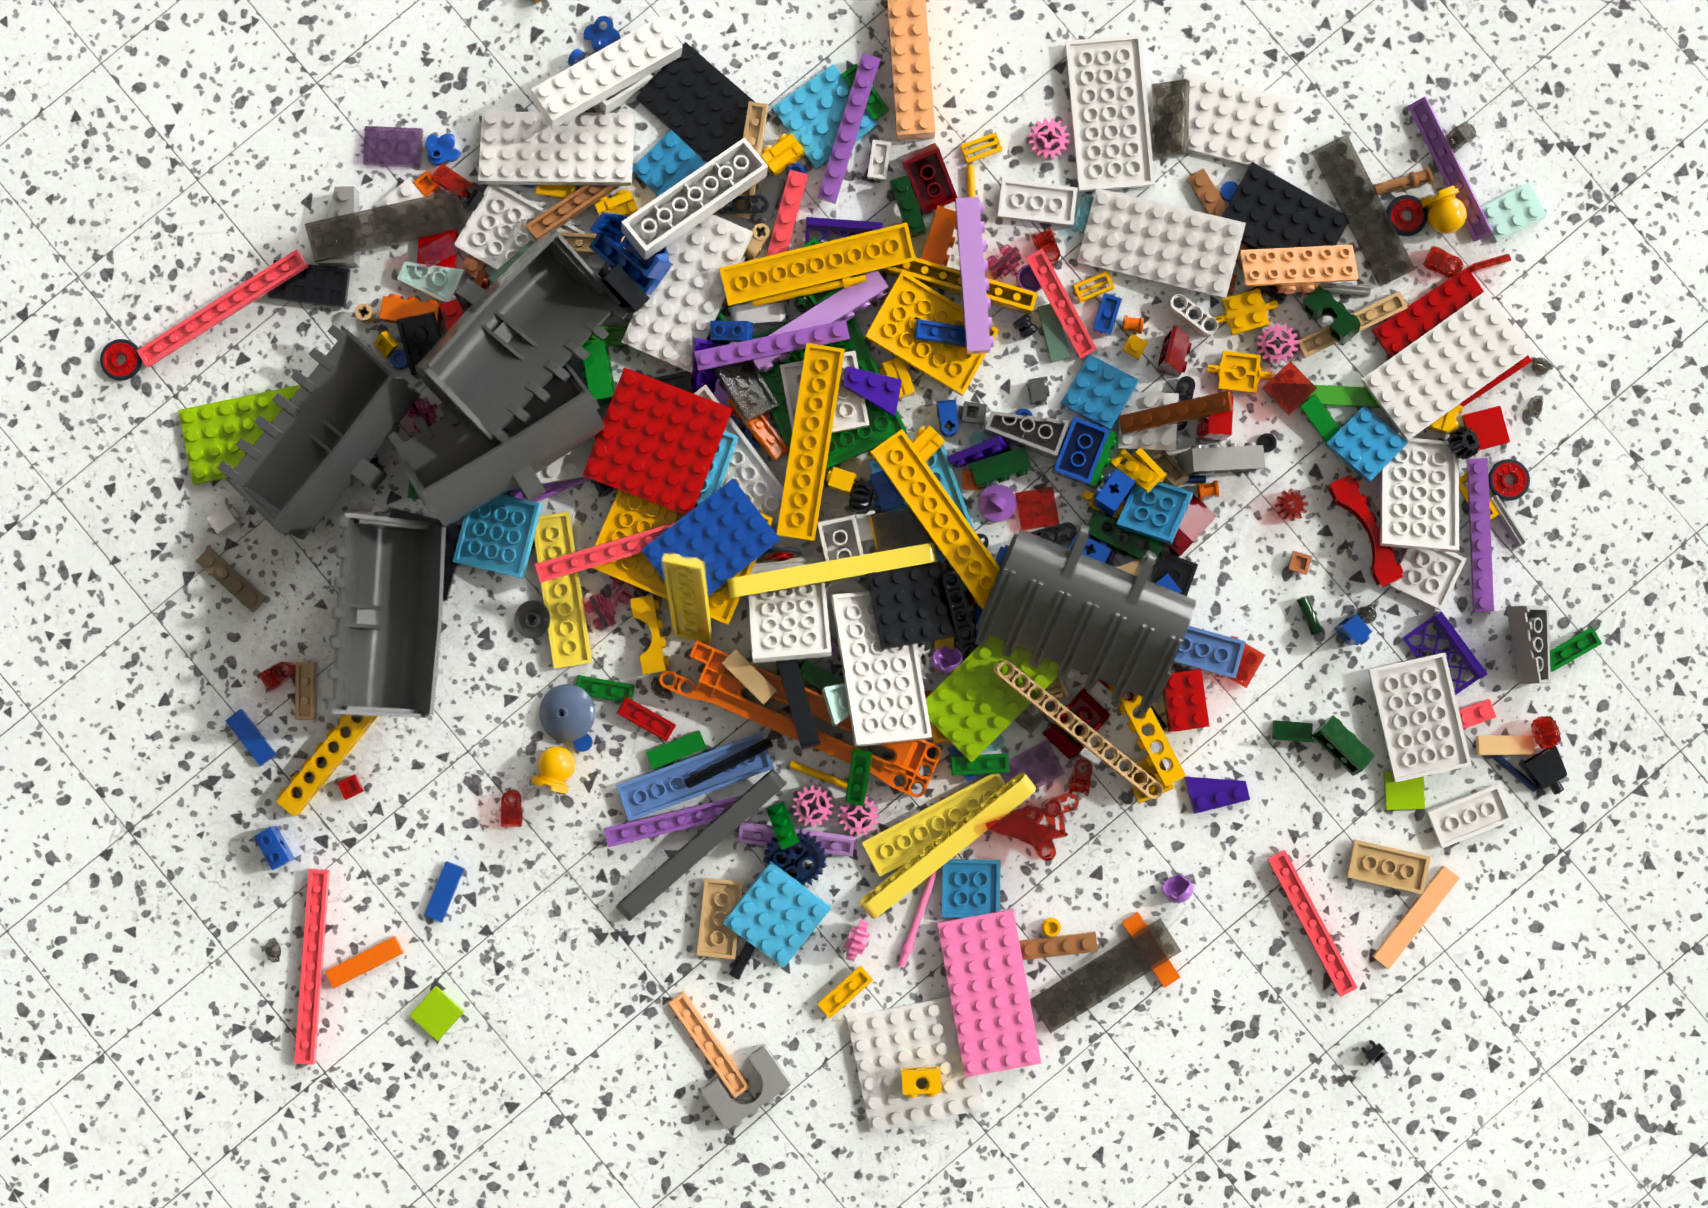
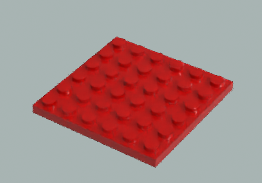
M1467 267L1409 305L1407 309L1395 314L1371 331L1391 359L1478 297L1484 290ZM1527 355L1459 405L1464 407L1531 363V358Z
M624 367L603 421L605 429L598 433L582 476L686 515L696 507L733 408Z

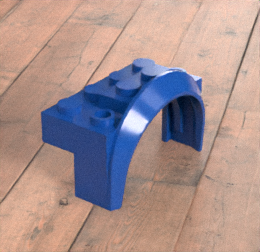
M602 212L590 229L597 236L589 247L611 266L618 264L647 295H652L673 265L669 261L666 247L647 260H644L626 237L621 242L624 236L621 232V222L628 217L616 213ZM624 248H626L628 251L634 254L640 261L644 263V265L640 263L636 258H634L630 253H628Z

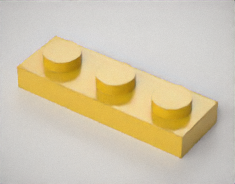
M860 965L822 998L817 1005L830 1019L873 981V978Z

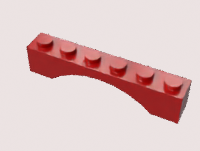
M1350 474L1330 483L1327 489L1334 503L1354 515L1367 532L1372 549L1370 574L1378 589H1381L1403 578V569L1393 558L1395 556L1393 549L1388 546H1380V529L1376 524V516L1373 512L1369 511L1367 507L1368 501L1364 495H1361L1357 479L1353 478Z

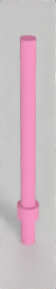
M939 869L927 879L906 942H903L901 948L902 953L898 965L905 968L909 954H912L913 943Z

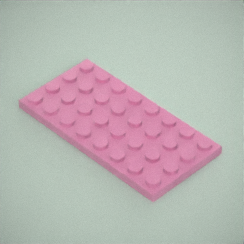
M1009 909L937 922L964 1076L971 1077L1041 1064L1014 910Z

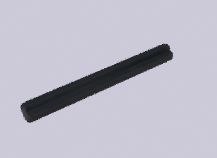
M766 738L684 780L688 788H692L773 747V743L770 738Z

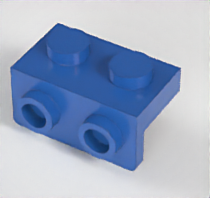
M883 470L869 475L870 480L867 483L872 484L877 497L874 498L877 510L881 508V511L885 512L888 509L904 504L901 495Z

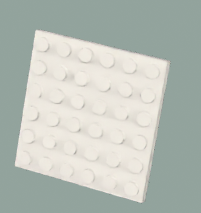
M950 996L847 1017L870 1133L984 1109L977 1075L971 1077L964 1076ZM940 1066L942 1093H938V1096L927 1097L926 1094H918V1097L908 1098L902 1094L901 1068ZM919 1078L916 1081V1085L919 1087H923L927 1083V1080L924 1078Z

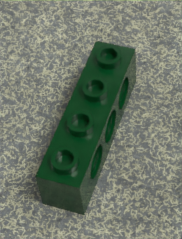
M1101 510L1092 513L1087 523V526L1090 528L1088 533L1091 535V538L1097 541L1101 540L1110 547L1114 546L1118 551L1137 560H1141L1142 555H1145L1147 550L1151 551L1156 555V562L1164 544L1158 540L1118 528V519L1114 521L1108 518L1109 515ZM1103 524L1111 526L1110 534H1105L1102 531ZM1121 532L1128 534L1129 539L1127 542H1122L1119 539ZM1139 540L1146 544L1144 551H1140L1136 546Z

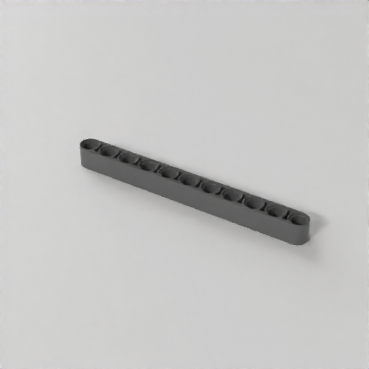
M774 769L770 770L616 905V908L628 921L632 920L786 785V782Z

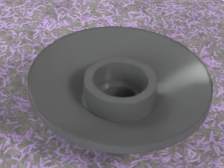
M531 600L524 602L515 613V627L523 637L528 639H536L543 636L550 625V613L547 607L539 601ZM534 617H537L536 623L533 621Z

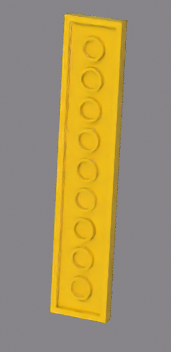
M906 222L720 267L719 270L728 306L913 262L916 261Z
M806 343L777 535L815 541L845 349Z
M901 429L870 451V453L952 569L958 573L962 583L982 610L1000 567L905 432Z

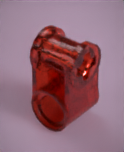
M1049 227L1042 233L1032 234L1031 237L1037 250L1043 248L1045 254L1050 252L1055 254V259H1049L1051 265L1055 266L1059 261L1060 250Z
M1432 246L1423 266L1451 278L1462 270L1463 262L1459 257L1447 253L1439 247Z
M288 661L279 662L258 674L257 678L262 680L266 687L265 691L268 693L293 678L296 673V665ZM285 665L289 668L287 675H284L282 671Z
M1079 758L1074 762L1069 782V793L1078 792L1083 793L1085 796L1089 795L1092 764L1089 760ZM1081 762H1086L1088 765L1085 772L1078 770V765Z
M509 790L501 798V827H522L521 794L517 790ZM511 795L512 798L516 799V801L512 802V804L511 801L507 799Z

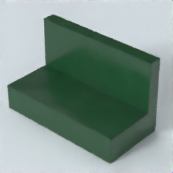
M1273 720L1272 739L1315 743V739H1312L1313 723Z

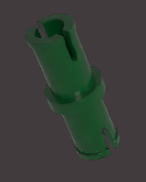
M1308 595L1297 599L1296 601L1303 614L1302 619L1306 621L1311 635L1322 632L1323 629L1316 617L1317 612L1313 610Z

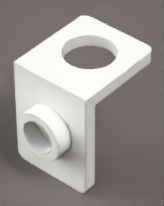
M874 510L866 514L855 515L862 542L873 539L868 517L875 515Z

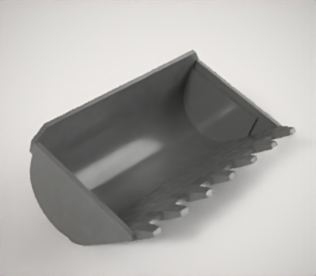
M1081 524L1071 549L1020 529L1018 534L1014 533L975 628L979 630L976 644L983 646L989 635L1006 641L1003 655L1010 657L1017 646L1033 652L1030 666L1038 668L1044 657L1060 663L1057 677L1065 679L1071 668L1087 674L1084 688L1092 690L1100 679L1115 686L1111 698L1119 702L1126 691L1141 696L1142 700L1139 711L1146 713L1153 702H1158L1172 672L1170 670L1190 624L1196 600L1147 580L1156 559L1155 553L1147 550L1145 555H1142L1134 575L1082 554L1089 536L1090 528L1087 525Z

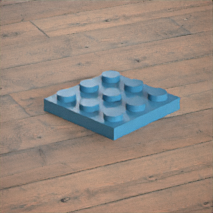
M670 130L633 167V173L654 194L660 196L706 163L675 132Z
M1089 354L1064 396L1061 405L1112 431L1140 381Z
M1364 405L1325 446L1367 483H1370L1408 442Z
M1158 482L1147 493L1134 484L1118 519L1117 527L1172 544L1192 499L1193 492Z
M950 859L942 866L941 917L965 918L1000 911L1001 860Z

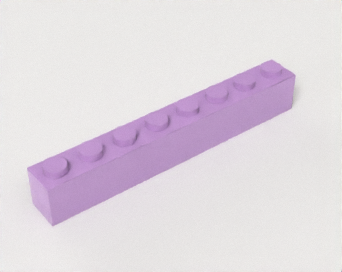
M979 197L956 198L955 211L966 355L990 353L991 348L994 347L993 336L989 334V328H992V317H988L991 301L986 295V290H989V279H985V271H988L987 259L984 260L983 252H986V240L982 241V233H985V223L981 221L980 214H983V202H979Z
M878 270L871 271L865 275L867 282L852 285L850 288H843L769 336L842 320L848 321L855 316L854 313L857 311L868 309L873 301H880L885 298L889 292V287ZM792 352L755 359L752 362L759 372H767L774 367L773 364L776 362L787 360Z

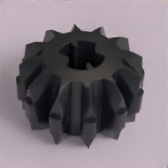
M1459 427L1449 433L1450 436L1447 438V441L1450 444L1447 447L1451 448V454H1455L1456 459H1468L1478 453V449L1481 447L1478 443L1480 439L1476 437L1477 432H1473L1471 427Z
M856 481L853 484L849 499V508L852 512L866 514L870 510L874 494L872 484L864 481Z

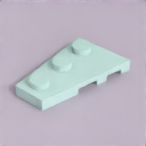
M404 262L397 279L445 303L453 299L454 292L457 290L466 270Z
M845 683L823 688L822 693L832 725L835 726L850 716Z

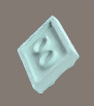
M1530 183L1481 207L1493 231L1490 235L1494 243L1547 216Z

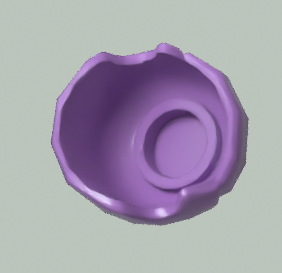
M1030 265L1021 267L1016 275L1017 286L1033 292L1039 291L1041 286Z
M947 646L936 649L931 656L932 666L943 674H951L961 664L962 653L958 648L951 650Z
M1175 875L1165 881L1162 891L1169 901L1183 903L1193 894V884L1183 875Z

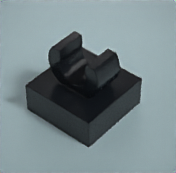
M464 187V190L468 193L467 198L462 196L458 198L464 202L462 204L464 207L475 211L484 194Z
M1369 1040V1043L1373 1046L1372 1049L1369 1051L1364 1047L1361 1049L1366 1055L1367 1060L1374 1066L1387 1054V1051L1380 1043L1376 1045L1374 1041Z

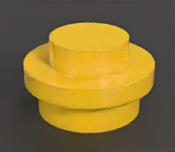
M1047 918L1042 923V932L1048 937H1055L1061 931L1060 922L1055 918Z

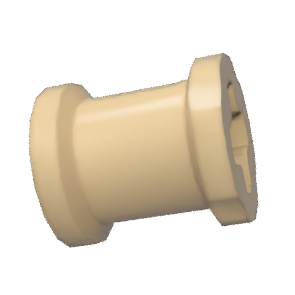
M360 304L355 309L356 317L365 324H370L376 318V312L367 304ZM366 311L369 312L368 315H362V313H366Z

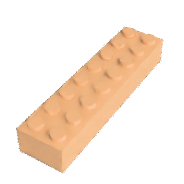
M887 0L897 141L935 138V120L926 0Z

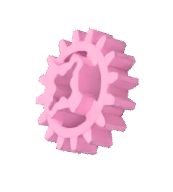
M1044 118L1042 124L1040 121L1036 122L1037 128L1031 127L1033 133H1029L1028 138L1032 140L1028 142V145H1033L1031 152H1038L1037 158L1043 155V160H1046L1047 156L1054 160L1055 155L1061 157V151H1066L1067 148L1064 145H1069V140L1066 139L1069 137V133H1064L1067 127H1060L1061 121L1054 123V118H1052L1048 122ZM1047 128V130H1045L1044 132H1039L1040 130ZM1047 136L1051 137L1050 142H1047ZM1054 146L1058 147L1057 149L1050 151V149Z
M1277 322L1274 328L1269 324V330L1262 329L1264 335L1258 336L1261 342L1257 343V347H1262L1258 352L1259 354H1265L1264 360L1270 358V364L1274 360H1277L1278 365H1280L1281 360L1287 363V357L1294 358L1292 352H1298V349L1294 347V345L1299 344L1298 340H1294L1298 335L1297 333H1291L1293 331L1292 327L1287 330L1285 323L1282 327H1279ZM1274 332V336L1270 340H1266L1268 335ZM1281 332L1286 333L1290 339H1285ZM1276 339H1280V342L1283 343L1280 345V348L1272 345L1276 343ZM1290 347L1289 351L1282 355V351ZM1266 348L1272 349L1275 352V356L1268 353Z
M811 785V790H808L805 786L803 793L797 792L800 797L793 798L797 804L792 805V808L797 809L794 816H800L799 822L805 820V826L810 822L812 827H815L816 822L821 826L823 819L829 820L826 815H832L833 812L829 808L834 807V804L829 803L832 796H826L827 790L821 792V786L815 790L814 785ZM809 793H814L813 797L808 800L803 798ZM820 796L824 798L826 807L821 805L819 801ZM816 797L818 809H814L809 814L810 806H808V803H812ZM800 805L805 807L807 811L806 816L802 814ZM818 812L823 814L819 818L812 819L813 815Z
M868 796L865 798V804L869 806L871 812H866L863 806L856 805L852 811H847L852 804L846 802L845 807L840 806L843 813H838V816L843 817L839 821L840 824L845 823L843 830L845 831L849 828L850 835L855 831L857 836H860V832L867 835L868 829L874 831L872 825H878L875 818L880 817L879 814H875V811L879 808L872 806L875 801L868 802ZM857 810H861L862 814L868 816L861 817V820L858 821L857 817L850 815L856 814ZM847 819H852L855 822V827L851 826ZM866 819H871L870 823L862 828V823Z
M860 919L857 928L852 926L844 948L848 949L845 959L854 962L857 954L862 955L870 933L866 932L869 922Z

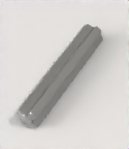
M1333 282L1319 284L1322 289L1328 290L1331 294L1368 297L1371 293V287L1366 285Z
M1498 495L1489 498L1499 514L1497 517L1517 547L1525 544L1526 539Z

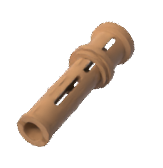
M1427 167L1425 170L1416 173L1413 171L1409 172L1407 176L1373 184L1374 194L1378 196L1408 187L1414 189L1418 185L1425 183L1433 184L1432 171Z

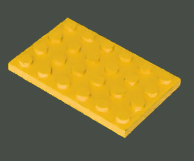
M901 271L864 338L960 396H963L986 353L966 355V347L914 339L915 322L917 319L964 326L963 307L906 272ZM992 326V328H989V334L993 336L994 340L999 329Z

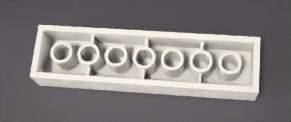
M660 16L531 89V99L551 129H554L681 57L683 47L664 18Z
M743 138L621 222V232L643 259L647 260L765 178L768 165L748 141Z

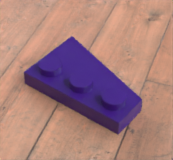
M692 336L693 394L704 385H707L714 394L716 381L721 367L698 371L694 351L727 344Z
M848 366L845 368L842 382L843 388L871 402L876 408L886 411L889 416L893 418L896 416L901 379Z
M996 436L947 456V460L954 468H962L969 463L1011 451L1012 448L1010 443L1002 437Z
M1184 777L1193 814L1250 800L1246 781Z

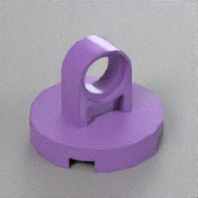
M994 484L982 491L978 499V507L985 519L991 522H1002L1013 515L1016 509V498L1010 488L1002 484Z

